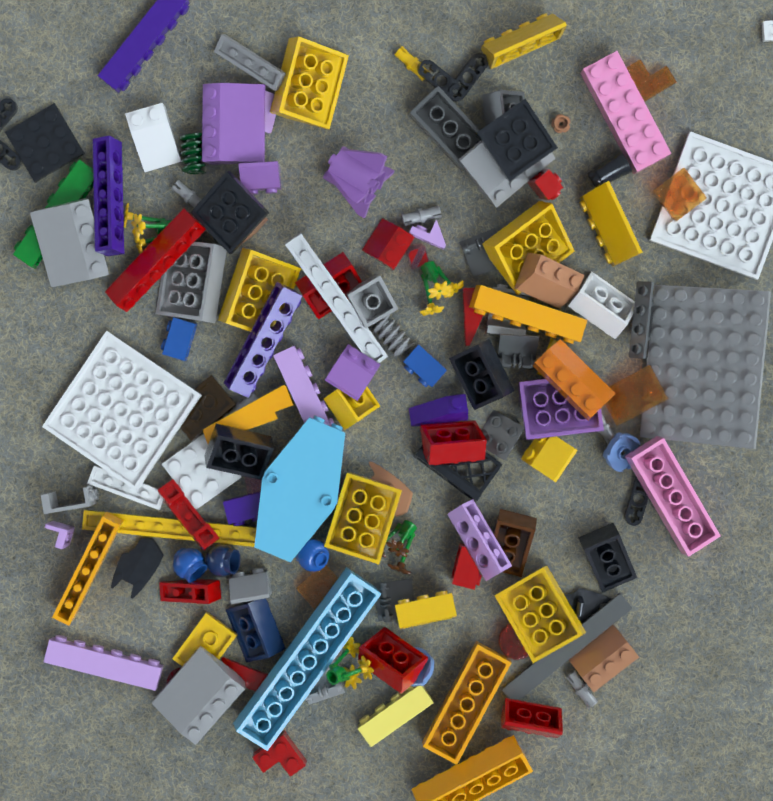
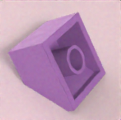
M278 161L239 163L240 181L252 195L258 194V191L266 190L267 194L277 193V190H281L280 165Z
M348 344L325 381L358 401L380 367V364Z

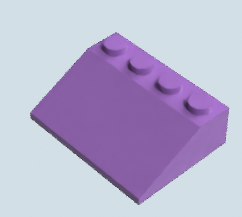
M203 84L202 162L212 165L265 162L264 84Z
M546 379L519 382L518 393L526 440L604 431L601 409L588 421Z

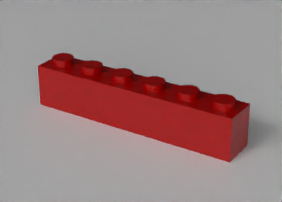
M184 208L111 284L105 293L116 306L128 312L206 229Z

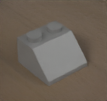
M373 275L347 294L365 328L398 310L380 275Z
M263 568L252 569V573L245 574L244 571H239L229 578L231 604L269 598L272 594L268 570L264 571Z

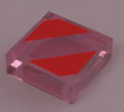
M425 246L406 251L412 270L420 268L423 264L429 262Z

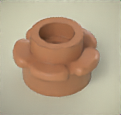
M562 114L557 115L551 123L554 131L557 133L567 132L570 128V119Z

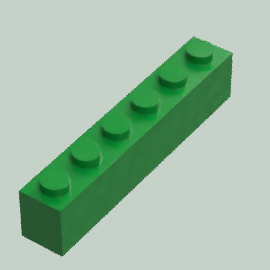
M81 160L74 162L69 168L70 173L68 176L62 178L59 182V189L55 194L52 193L49 196L48 204L45 208L86 198L94 186L93 169ZM30 225L25 231L26 236L24 239L18 241L15 245L13 255L31 268L36 269L43 257L34 226Z

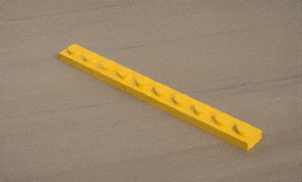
M84 510L82 530L95 531L106 512ZM109 512L124 520L118 533L195 541L178 519ZM206 522L220 537L215 543L255 546L257 527Z

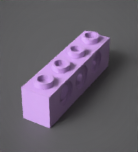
M473 499L447 514L486 581L512 566Z

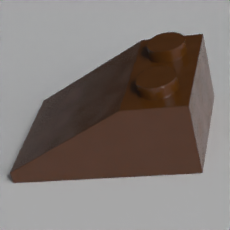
M503 509L499 510L493 534L512 565L503 573L522 577L536 530L537 518Z

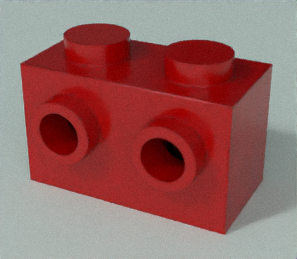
M542 169L527 182L540 199L554 200L561 194L560 190L564 188L561 185V178L556 173L553 174L550 169Z

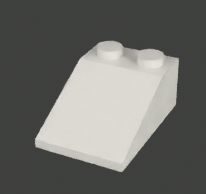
M163 103L125 113L144 172L181 162L167 110Z

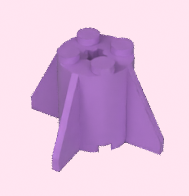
M343 146L337 155L333 154L328 161L330 167L325 172L323 179L336 186L355 212L362 218H365L371 201L376 197L375 191L377 189L380 190L384 181L391 177L395 171L384 166L387 156L382 153L350 150Z

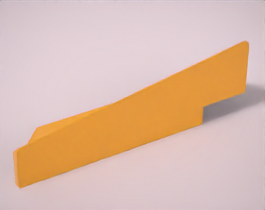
M283 385L203 429L207 444H209L216 423L249 430L279 419L276 411L294 405L287 387Z

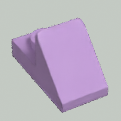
M437 220L430 234L427 233L428 229L420 225L411 227L409 233L415 238L444 250L446 244Z

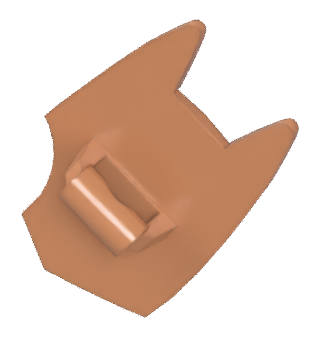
M369 462L370 467L375 473L371 478L372 480L402 490L395 516L398 517L406 514L413 492L387 470L373 462Z

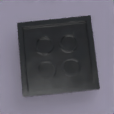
M526 99L476 132L508 182L558 148Z
M55 103L5 132L35 183L85 154Z
M230 171L224 173L190 212L229 254H233L269 214L267 209Z

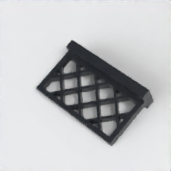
M423 445L413 456L469 499H473L474 502L478 501L483 491L503 465L488 453H485L487 459L476 462L467 461L450 465H429L424 456ZM491 461L496 467L493 472L485 473L483 462ZM480 463L482 474L472 475L470 464ZM467 465L469 475H459L457 466ZM472 477H483L484 484L480 489L473 485Z

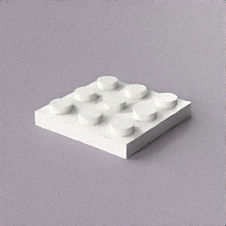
M204 434L162 463L163 467L185 493V497L196 510L242 477L241 475L206 468L204 455L208 444Z

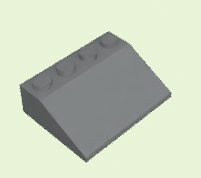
M482 141L478 142L458 160L486 200L497 208L551 163L555 157L551 152L510 182H508Z
M88 198L30 212L51 287L109 275L104 255L95 252L94 218Z
M194 242L161 276L155 314L215 323L227 251L220 245Z
M200 646L156 696L152 704L180 734L196 745L245 690V681L235 671Z

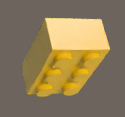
M446 590L437 592L435 597L429 598L428 594L418 596L417 601L410 602L409 599L399 600L398 605H395L399 629L456 618L457 613L452 593L448 594Z

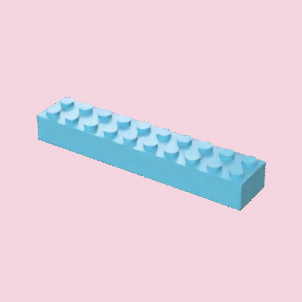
M345 568L233 722L236 732L266 751L269 750L380 597L381 593L375 586L349 568Z

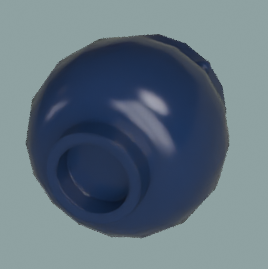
M217 544L207 552L205 563L209 571L216 576L235 574L240 566V553L237 549H233L227 544Z

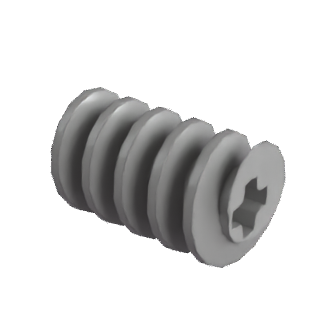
M388 315L376 325L373 332H381L378 338H386L383 344L390 343L388 350L395 349L393 354L395 357L401 355L414 343L408 344L410 337L403 338L405 331L398 333L400 326L393 327L395 320L388 321L390 316Z

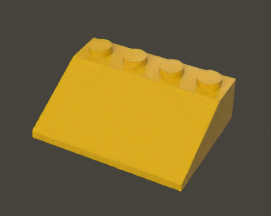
M545 13L537 17L535 22L530 23L527 21L519 25L517 30L512 31V29L503 32L502 36L497 39L491 37L485 40L481 50L487 57L490 70L560 39L567 27L566 22L555 14L547 15Z
M299 36L289 38L281 70L286 74L279 89L275 91L270 113L330 130L349 55Z
M609 181L580 197V207L589 216V219H587L588 224L592 230L595 229L598 235L595 238L600 247L603 246L606 252L604 258L608 265L611 264L613 267L643 253Z
M538 201L482 243L491 262L518 295L521 292L514 288L527 253L541 254L560 263L575 252L553 204Z
M242 248L218 321L251 332L275 284L279 282L294 290L301 268L251 249ZM285 303L280 306L279 310L285 307ZM276 320L271 323L270 327L276 324Z
M347 473L324 547L379 565L402 490L367 477Z
M548 566L542 567L494 595L533 663L586 633Z

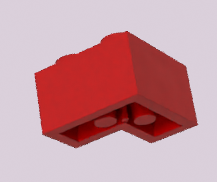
M285 730L279 734L268 751L260 747L252 756L263 773L280 762L290 777L304 768L307 763L306 758Z

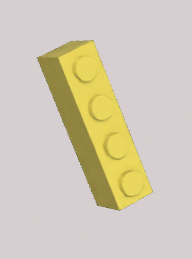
M410 686L402 694L396 693L390 698L391 702L386 705L384 703L375 708L374 714L371 716L367 714L359 720L358 730L370 747L434 703L433 698L424 686Z

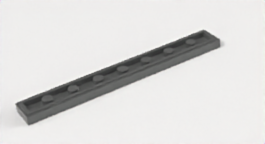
M618 593L581 623L586 631L583 636L529 665L501 688L509 699L520 700L632 609L631 605L621 593Z

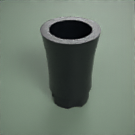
M618 149L613 155L594 167L587 174L595 188L607 181L612 182L632 173V169L622 152Z

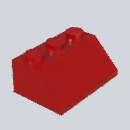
M344 252L323 264L346 297L353 288L362 282ZM307 275L295 282L318 320L332 311Z
M476 420L420 425L423 452L429 465L485 460L487 440Z
M386 627L359 647L358 660H361V656H365L366 661L370 660L371 664L369 667H372L374 670L372 673L400 694L414 684L428 660L426 655Z
M505 698L501 714V728L559 738L563 734L562 708Z

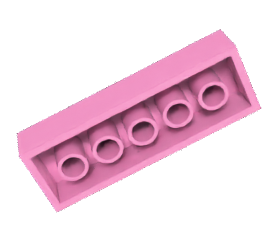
M618 51L585 67L580 74L619 148L628 161L633 174L672 154Z
M656 436L625 456L682 554L689 557L720 537L718 530L664 438Z

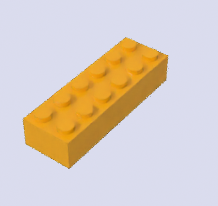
M478 641L475 642L422 741L424 748L456 765L458 764L512 663L510 658Z
M513 735L503 739L494 746L486 748L479 754L469 757L460 764L436 774L433 778L419 783L411 790L416 801H479L532 773L533 770Z

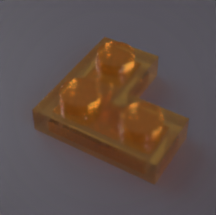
M641 59L627 67L644 102L677 82L667 66L651 76Z

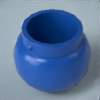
M309 539L295 556L300 566L310 572L323 569L329 560V550L327 547H324L325 544L320 540Z
M181 548L174 555V572L180 578L186 579L190 583L199 579L208 568L203 554L195 548Z

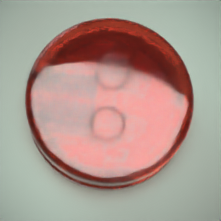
M511 624L506 625L501 630L498 639L502 652L508 658L514 660L528 657L529 655Z

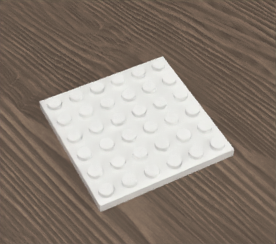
M689 132L649 241L758 280L773 241V162Z
M106 331L42 427L130 488L138 491L201 397V394Z

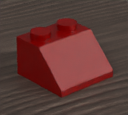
M382 218L362 251L394 271L415 237L399 226Z
M460 543L450 580L454 585L475 590L476 585H480L482 575L464 543Z

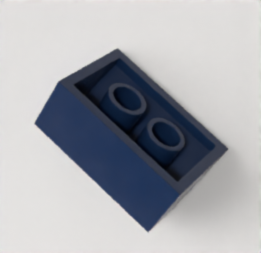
M266 598L243 602L225 609L232 628L237 633L236 638L246 663L270 658L286 649Z

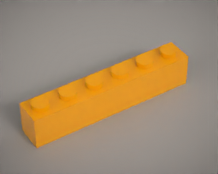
M483 285L475 286L469 306L474 309V313L484 316L485 313L492 314V319L498 321L507 319L510 320L509 324L521 327L522 324L528 326L527 330L536 333L541 330L546 332L545 336L556 339V336L563 338V342L574 344V341L581 342L587 324L586 319Z
M109 512L102 516L52 618L68 626L73 622L124 521L123 519Z

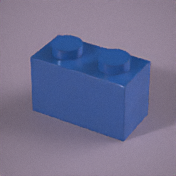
M174 317L172 321L169 320L166 329L169 333L167 339H163L161 345L162 354L187 361L197 324Z
M420 345L403 361L406 364L404 368L411 375L415 372L420 377L418 381L425 387L428 385L433 387L447 371Z

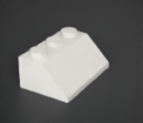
M591 271L568 306L589 320L590 323L616 339L628 325L634 313L635 301Z

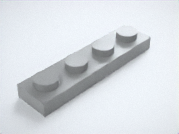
M221 34L214 50L215 53L274 91L279 89L286 74L284 71L226 34Z

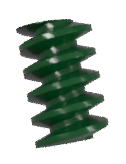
M189 133L180 137V141L185 142L180 145V148L185 150L181 152V156L185 157V159L181 160V164L186 165L182 168L184 173L193 175L206 173L200 170V168L206 166V164L200 162L202 160V155H200L202 148L199 145L202 144V140L199 137L202 136V133Z

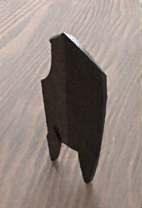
M152 537L140 538L133 550L121 554L113 575L112 589L121 580H124L133 585L131 599H133L148 583L164 556Z
M579 588L571 594H564L580 623H583L599 610L600 604L611 600V598L583 588Z

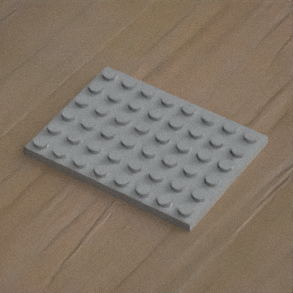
M654 285V312L651 340L648 346L640 437L654 438L659 436L665 440L756 449L771 298L770 291Z

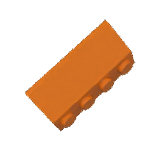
M561 339L551 346L533 365L588 421L616 394Z

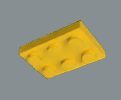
M206 612L172 659L183 666L200 646L220 659L237 636V633Z

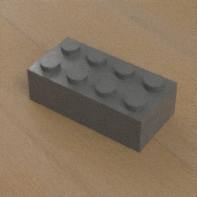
M437 86L410 112L409 116L462 172L465 168L458 159L481 141L476 134L479 129L445 92Z

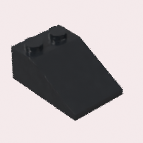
M614 523L578 537L602 593L637 578Z

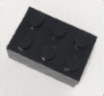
M490 339L449 358L474 410L497 401L515 391Z
M216 423L204 455L206 468L262 480L274 449L272 437Z

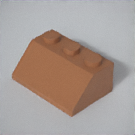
M527 253L514 289L560 309L578 293L584 275L541 254Z
M611 625L569 659V661L590 689L595 692L638 659L639 656L617 628Z

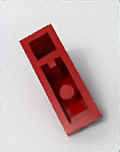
M463 288L465 346H470L483 315L474 313V309L469 307L475 288Z
M197 579L191 583L187 580L159 582L161 601L210 604L221 599L220 580Z

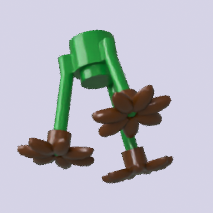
M404 520L402 524L398 523L395 529L388 535L387 541L399 531L400 541L396 542L394 539H392L391 543L386 541L390 552H395L397 557L402 555L397 566L388 564V567L403 574L412 573L404 569V561L409 552L411 542L415 537L414 532L417 529L416 525L408 520ZM405 540H408V541H407V544H406V546H405V548H403V546H404V544H403L404 541H405ZM383 551L382 557L386 558V555L384 554L385 552Z

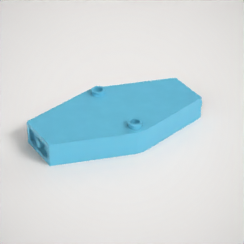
M315 415L314 418H308L267 468L262 478L254 547L288 562L295 558L335 509L338 501L345 432L342 431L343 427L334 423L331 426L324 424L325 420Z

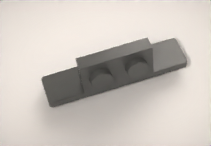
M637 281L629 358L646 359L647 344L651 340L654 303L652 302L654 282Z

